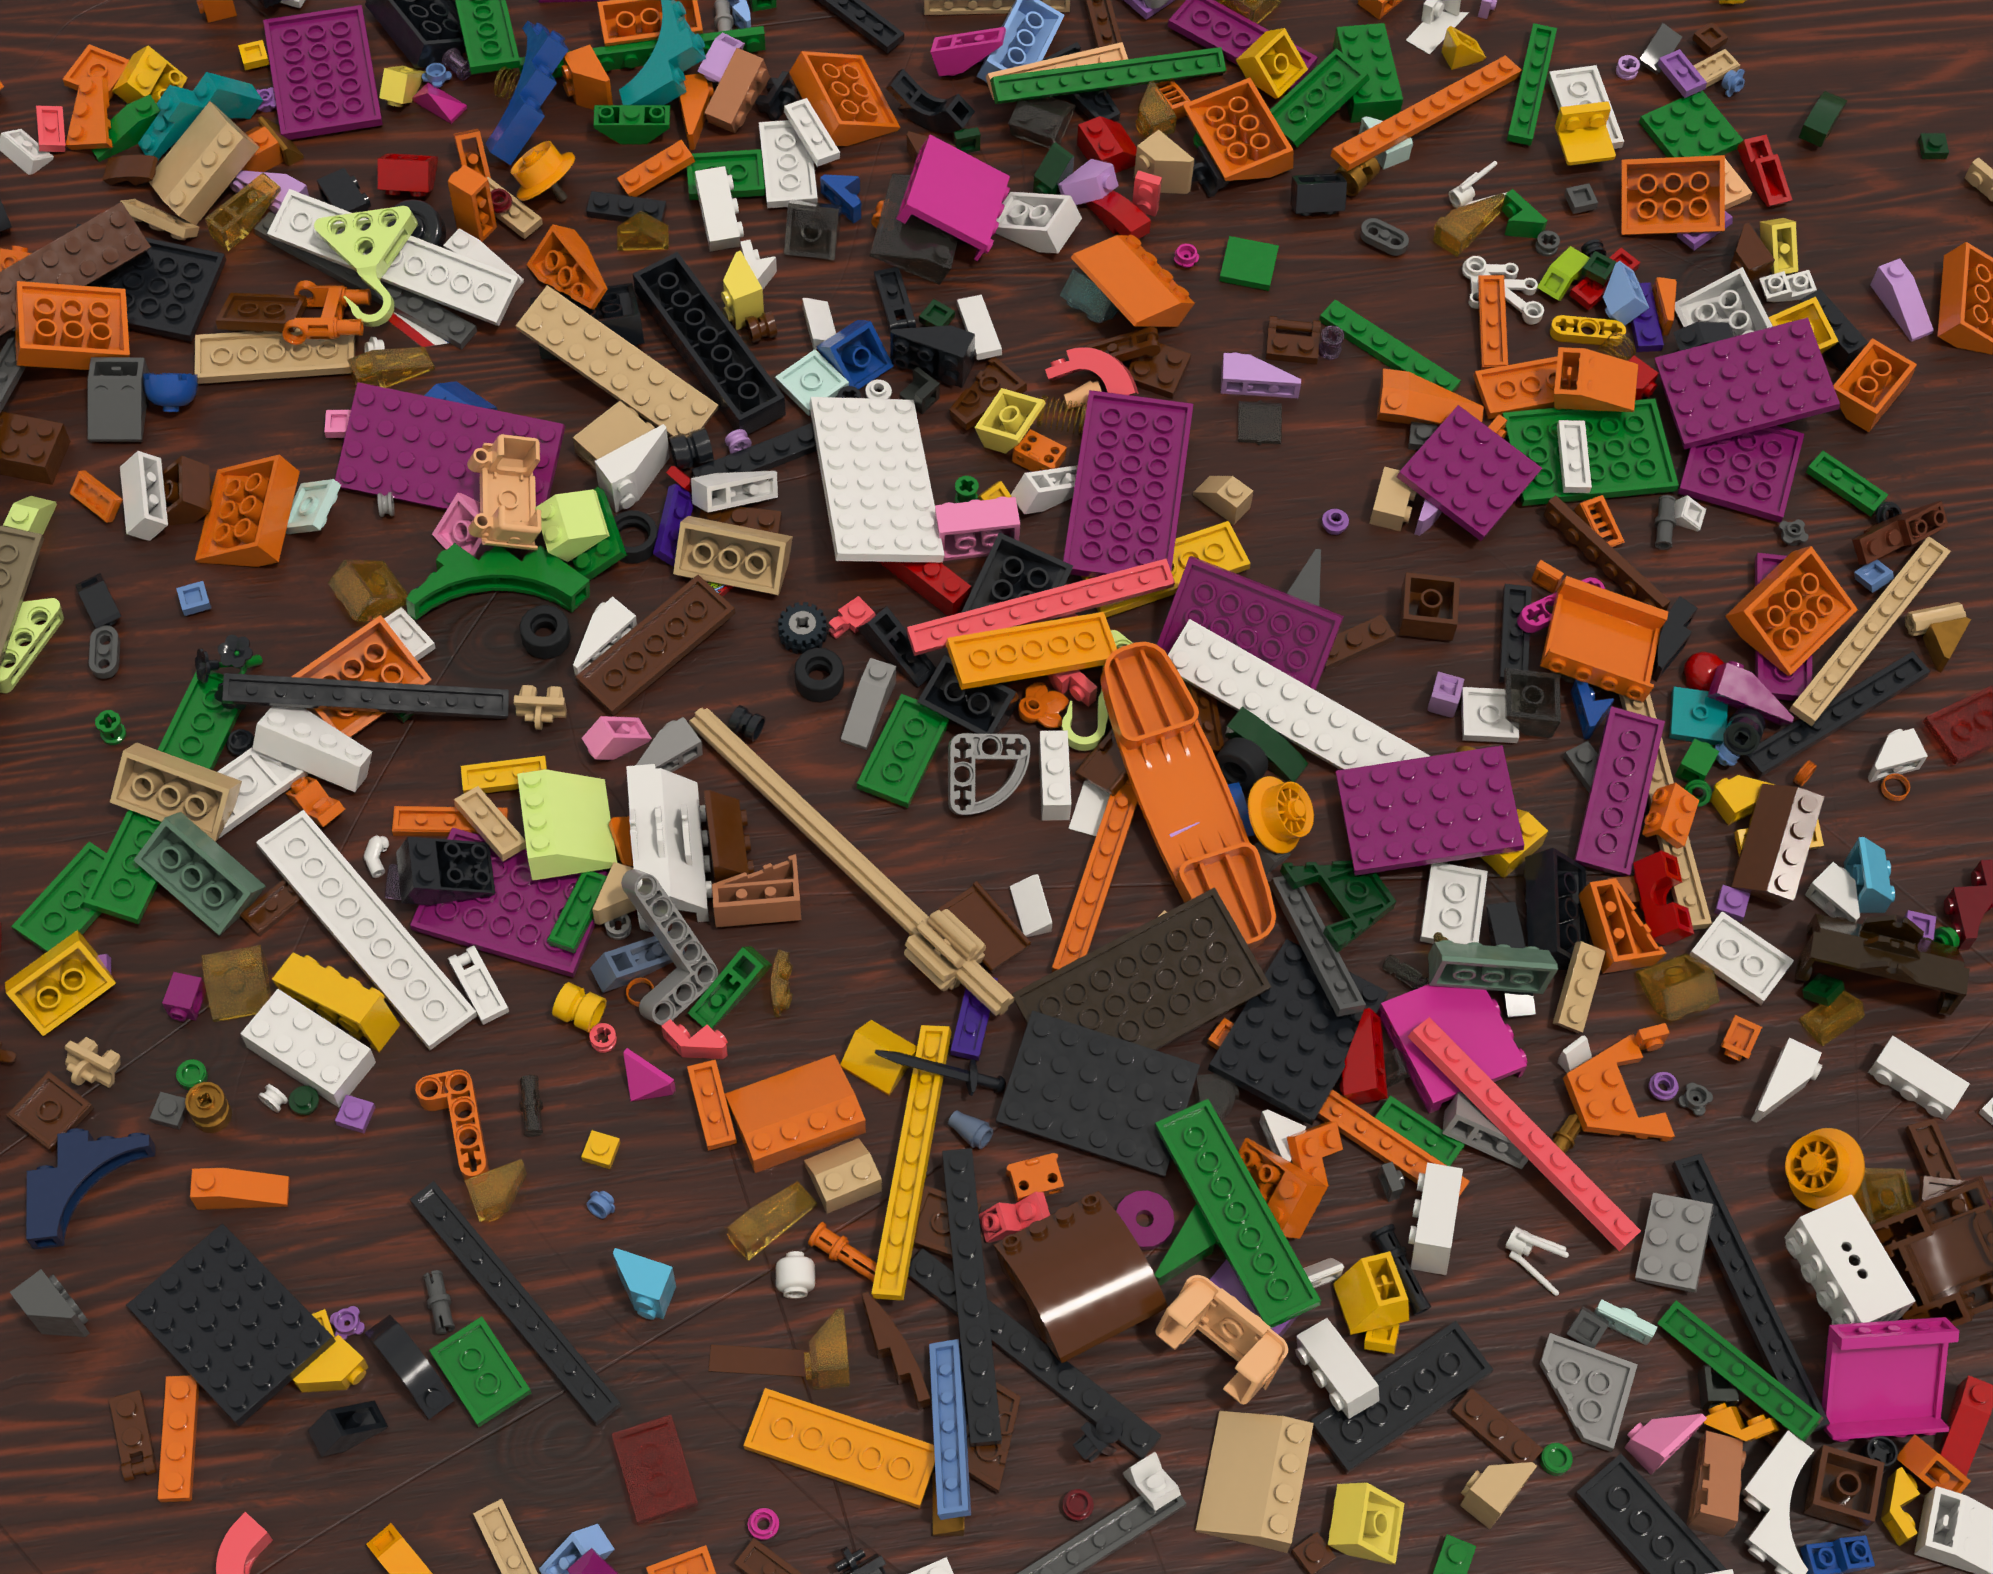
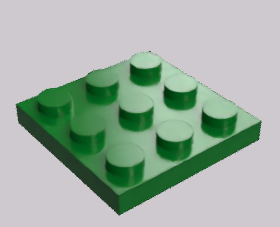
M1703 91L1686 98H1680L1644 114L1639 120L1640 125L1667 158L1725 155L1736 150L1737 146L1743 141Z

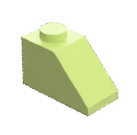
M34 496L26 497L13 503L3 526L43 535L57 503Z

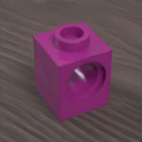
M173 972L162 1004L172 1019L196 1021L207 988L201 977Z

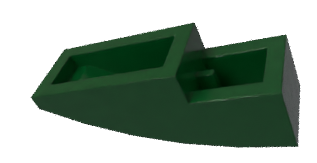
M1824 91L1806 119L1798 138L1822 147L1848 100Z
M1241 707L1227 725L1226 738H1245L1260 746L1268 759V770L1286 782H1296L1307 768L1309 763L1286 739L1244 707Z

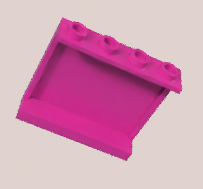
M929 135L917 155L896 219L905 224L912 214L976 247L977 252L974 260L978 261L983 253L988 254L994 240L991 239V236L995 234L999 226V222L996 220L1001 216L1005 207L1002 201L1006 199L1010 188L1007 187L1010 176Z
M1428 984L1382 1002L1377 1015L1381 1018V1023L1429 1114L1439 1110L1442 1103L1453 1099L1457 1092L1462 1093L1408 1038L1412 1030L1429 1017L1493 1082L1515 1073L1520 1078L1527 1067V1058L1524 1051L1516 1046L1511 1027L1502 1020L1500 1007L1495 999H1491L1487 990L1430 986Z
M1946 1317L1829 1325L1822 1408L1830 1424L1823 1430L1832 1440L1840 1442L1855 1438L1871 1440L1876 1436L1906 1437L1910 1434L1935 1435L1937 1432H1949L1948 1425L1941 1419L1948 1345L1949 1343L1959 1341V1330Z

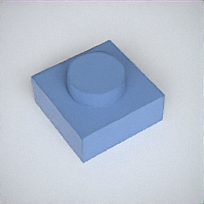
M1879 560L1864 565L1854 572L1855 580L1872 593L1894 579L1893 571Z
M203 581L176 588L184 616L212 609Z

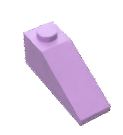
M1899 258L1879 266L1870 286L1908 339L1912 342L1932 334L1934 329L1915 279L1902 260Z
M1237 352L1223 354L1221 394L1283 398L1299 397L1300 378L1249 354Z

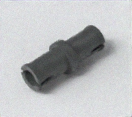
M1670 495L1659 497L1658 516L1655 518L1654 523L1655 527H1657L1655 547L1661 550L1672 548L1673 528L1676 526V519L1674 518L1676 499Z
M434 1270L431 1271L432 1278H430L429 1273L423 1276L429 1297L426 1302L428 1309L432 1310L436 1333L446 1334V1327H448L449 1332L455 1329L450 1310L452 1301L450 1295L446 1293L442 1271Z

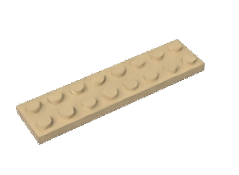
M548 285L516 324V329L611 396L624 403L627 407L635 409L640 416L654 426L659 427L664 424L667 428V435L670 437L684 434L688 437L690 431L704 428L719 408L717 403Z

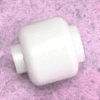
M788 1252L786 1257L778 1260L776 1263V1288L786 1298L798 1299L806 1297L808 1292L812 1291L815 1287V1264L812 1259L805 1257L803 1252Z

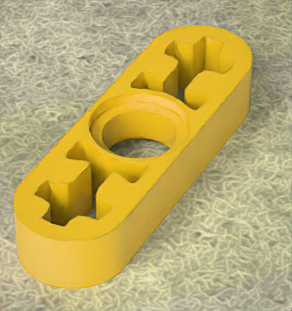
M1560 315L1553 319L1549 332L1551 337L1559 342L1618 346L1623 342L1626 327L1617 320ZM1559 326H1563L1565 331H1561ZM1590 327L1594 330V334L1586 335L1581 331V328Z

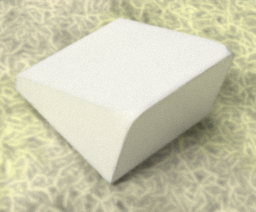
M1688 495L1676 500L1674 505L1676 525L1700 531L1706 509Z
M1585 1035L1578 1038L1562 1051L1558 1064L1566 1073L1592 1058L1588 1039Z

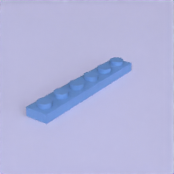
M955 1339L929 1344L937 1514L940 1520L971 1515L963 1365L960 1340Z

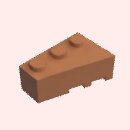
M736 48L704 112L709 123L736 133L738 128L744 124L747 114L770 79L763 58Z
M796 854L789 856L788 860L773 866L771 863L764 865L763 869L748 875L744 872L712 884L716 927L802 920Z
M1706 1431L1699 1439L1687 1526L1690 1529L1724 1537L1730 1529L1735 1528L1738 1522L1739 1496L1742 1487L1741 1470L1746 1459V1451H1742L1743 1440Z

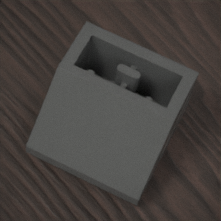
M40 1269L10 1291V1294L41 1334L86 1337L90 1334L84 1326L89 1320L54 1274L47 1277L42 1269Z

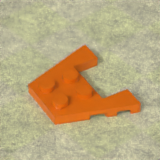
M1634 1034L1627 1036L1568 1072L1563 1077V1081L1583 1131L1617 1136L1621 1133L1630 1134L1641 1139L1654 1137L1660 1138V1141L1668 1142L1675 1135L1666 1112L1639 1118L1618 1066L1638 1063L1643 1058Z

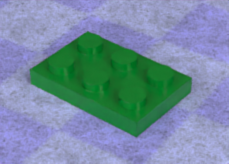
M761 149L692 154L695 162L687 166L689 200H699L695 184V171L725 166L727 175H732L734 190H730L732 198L765 196Z
M599 487L594 490L597 492L610 536L572 559L576 571L589 580L627 556L605 491Z
M482 1316L429 1350L478 1428L532 1393Z

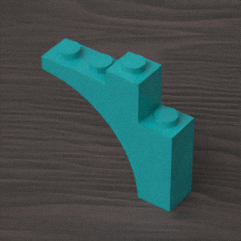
M661 0L662 25L658 41L644 67L629 83L619 89L623 105H665L687 92L684 84L686 78L683 72L706 59L703 49L705 43L699 34L695 35L691 31L684 16L686 10L680 1Z
M209 72L204 74L193 91L169 85L156 103L161 111L138 142V145L145 155L155 156L159 160L180 139L209 101L215 104L229 119H251L263 100L252 84Z

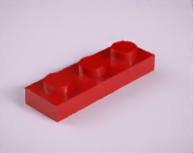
M1622 247L1609 257L1616 262L1621 261L1634 272L1640 265V262ZM1585 277L1571 289L1570 296L1589 311L1603 299L1610 277L1604 286Z

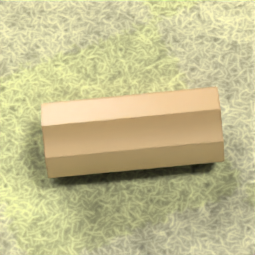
M1959 602L1911 611L1905 617V626L1910 635H1922L1926 633L1930 624L1966 617V612L1963 609V605Z

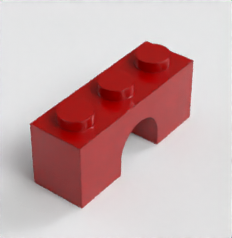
M1661 850L1634 862V880L1639 888L1641 897L1640 907L1644 912L1646 924L1651 929L1650 935L1655 942L1667 946L1693 935L1694 930L1689 908L1675 902L1666 904L1669 890L1683 883L1677 857Z

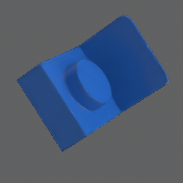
M826 174L821 176V194L853 224L860 220L862 204L857 196L860 193V178L858 176Z
M1575 679L1570 693L1584 740L1590 739L1608 714L1614 699L1595 701L1593 688L1589 687L1588 683Z

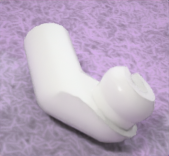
M376 835L372 837L363 855L373 878L380 877L385 873L379 858L381 852L386 851L389 847V841L384 836L379 837Z

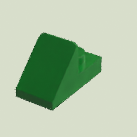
M1513 189L1505 194L1501 210L1510 218L1505 235L1538 238V235L1545 231L1548 220Z

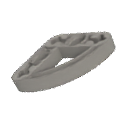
M962 733L952 737L948 745V805L950 810L957 815H971L987 811L1006 800L1016 790L1027 770L1030 758L1029 740L1020 734ZM960 738L963 739L964 744L969 746L963 752V759L969 758V763H954V758H960V750L955 749V744L960 742ZM1001 738L1005 739L1004 745L1014 744L1015 739H1017L1018 743L1023 745L1024 748L1018 752V755H1015V750L1006 749L1004 750L1005 755H1001L1003 749ZM986 739H992L996 743L997 748L992 755H988L982 750V743ZM975 760H1015L1014 767L1006 782L991 796L975 802ZM960 766L965 767L969 771V778L963 783L957 781L954 776L956 768ZM969 785V791H963V798L968 800L969 804L964 806L962 811L959 805H955V800L960 798V790L954 791V786L965 787Z

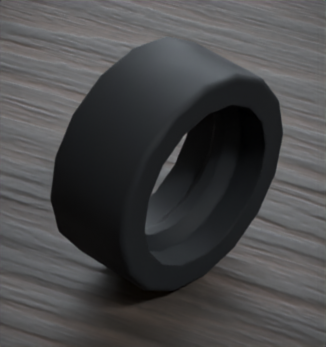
M628 510L616 515L614 519L619 533L629 527H639L648 532V539L642 545L636 547L624 546L627 556L619 561L637 564L653 556L658 534L655 521L648 514L641 511Z

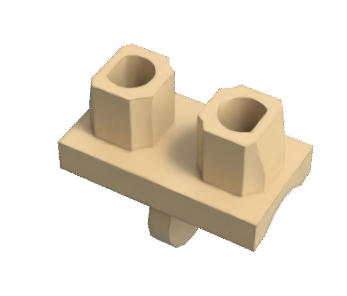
M522 685L519 696L514 695L516 716H525V721L535 722L536 730H542L543 722L553 723V718H566L567 716L565 698H563L561 687L550 686L547 688V696L540 697L537 696L536 687L533 685Z
M87 1037L77 1044L70 1040L65 1045V1050H67L65 1065L67 1070L72 1073V1083L79 1086L86 1080L90 1083L97 1081L108 1088L115 1083V1072L121 1065L118 1053L108 1050L102 1057L97 1055L98 1045Z

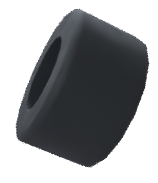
M549 605L536 606L528 610L521 619L519 627L522 644L532 656L541 659L555 658L568 648L571 640L568 619L563 611L557 607ZM545 627L556 630L553 634L546 637L535 635L539 629Z
M814 648L801 654L795 663L794 670L795 684L798 692L804 698L814 702L828 701L837 696L844 683V666L841 658L835 652L826 648ZM816 670H824L830 676L826 679L815 680L810 678L809 674Z
M1232 738L1228 740L1216 756L1227 784L1239 782L1242 791L1251 790L1254 783L1261 779L1268 769V759L1264 751L1253 741L1245 738Z

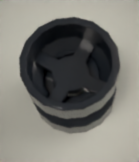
M739 705L730 717L728 728L736 734L739 732L743 733L745 738L754 742L761 734L766 719L758 713H750L749 709Z
M1876 1436L1861 1449L1859 1455L1884 1462L1883 1472H1885L1896 1461L1898 1450L1894 1442L1889 1438Z

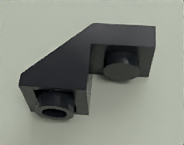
M101 573L75 584L96 628L111 626L117 622L118 618L122 617Z

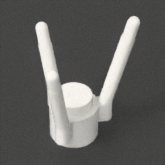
M1493 161L1479 173L1475 172L1462 184L1449 191V199L1455 208L1460 209L1464 206L1465 210H1469L1474 206L1497 201L1505 197L1506 193H1501L1472 201L1473 197H1475V191L1471 185L1491 171L1497 165L1496 161Z
M1516 1226L1505 1248L1511 1250L1509 1257L1519 1262L1553 1295L1558 1296L1559 1291L1530 1265L1522 1255L1529 1256L1533 1247L1537 1246L1567 1258L1569 1254L1566 1252V1247L1535 1236Z

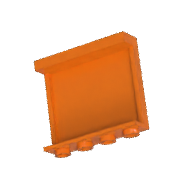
M1566 576L1556 593L1540 666L1555 673L1575 678L1578 681L1601 687L1606 691H1612L1632 700L1644 702L1654 688V684H1651L1650 680L1660 630L1667 621L1668 611Z

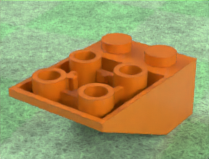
M1558 347L1554 409L1634 412L1638 364L1585 348Z
M1245 1138L1238 1153L1285 1237L1300 1239L1328 1187L1305 1170L1251 1139Z

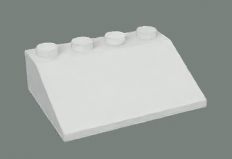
M1743 267L1675 302V311L1683 327L1695 322L1729 323L1734 337L1773 327Z

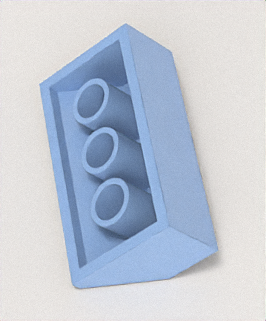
M1016 0L1002 25L1006 29L1003 45L986 56L977 77L987 82L986 75L988 73L1042 61L1065 15L1040 0Z

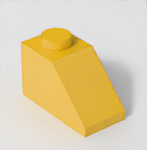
M1740 775L1730 780L1724 778L1714 785L1710 801L1725 822L1730 825L1753 813L1761 784L1771 783Z
M337 1335L334 1338L336 1342L298 1374L293 1381L301 1392L347 1390L351 1385L358 1384L364 1378L369 1367L365 1359L342 1337Z

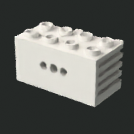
M1852 1194L1799 1217L1784 1237L1789 1253L1794 1259L1797 1258L1801 1265L1804 1279L1814 1287L1818 1303L1824 1311H1828L1832 1318V1325L1896 1321L1914 1304L1915 1299Z

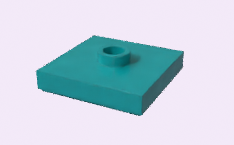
M1673 687L1669 738L1691 742L1695 738L1711 745H1721L1724 742L1723 734L1727 728L1728 705L1707 697L1709 691Z

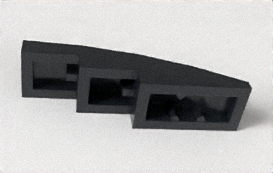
M1516 903L1487 904L1491 946L1505 944L1511 948H1525ZM1502 991L1505 1018L1536 1014L1533 993Z

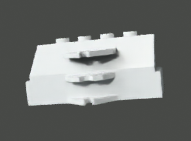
M655 764L626 766L633 868L653 875L677 910L697 913L698 922H709L707 898H713L712 883L711 881H706L705 873L711 872L709 855L704 856L703 847H709L707 830H702L701 822H707L705 805H700L697 782L662 768L656 769ZM642 879L638 882L637 890L642 886ZM657 902L653 905V911L657 908ZM637 911L640 928L644 931L652 932Z

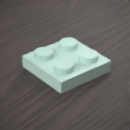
M815 349L775 377V383L808 416L811 415L809 406L811 397H837L840 389L849 386V382Z
M334 479L301 483L293 499L286 533L295 534L320 531L327 522V515L331 506L337 500V493L341 484Z

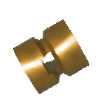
M1373 157L1349 171L1340 166L1333 173H1341L1347 181L1346 195L1356 196L1379 173L1380 166L1377 159Z
M202 1082L189 1090L186 1095L185 1105L198 1129L206 1133H215L223 1130L231 1121L232 1110L222 1089L212 1082Z

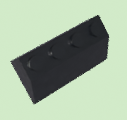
M1550 848L1525 857L1527 947L1532 946L1539 948V950H1549L1558 964V970H1568L1575 943L1582 941L1589 944L1588 926L1578 896L1586 887V867L1555 848Z

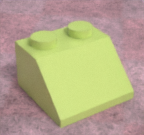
M593 489L555 494L535 507V510H541L542 534L548 553L567 562L610 536L597 492Z

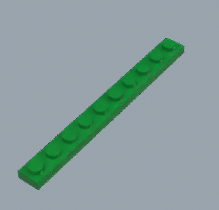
M763 26L699 34L705 43L703 48L705 56L715 38L722 32L745 43L742 50L746 52L766 50ZM658 40L592 49L605 71L634 68L646 64ZM519 57V59H520V65H519L520 76H521L522 69H523V66H524L525 57ZM563 59L552 74L555 78L563 76L561 66L564 65Z
M1222 47L995 76L990 79L995 104L1219 75L1224 74L1227 70Z

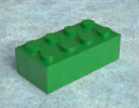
M1385 23L1336 27L1333 50L1337 48L1364 70L1370 78L1346 102L1350 122H1361L1362 118L1366 116L1378 120H1386L1401 112L1403 96Z

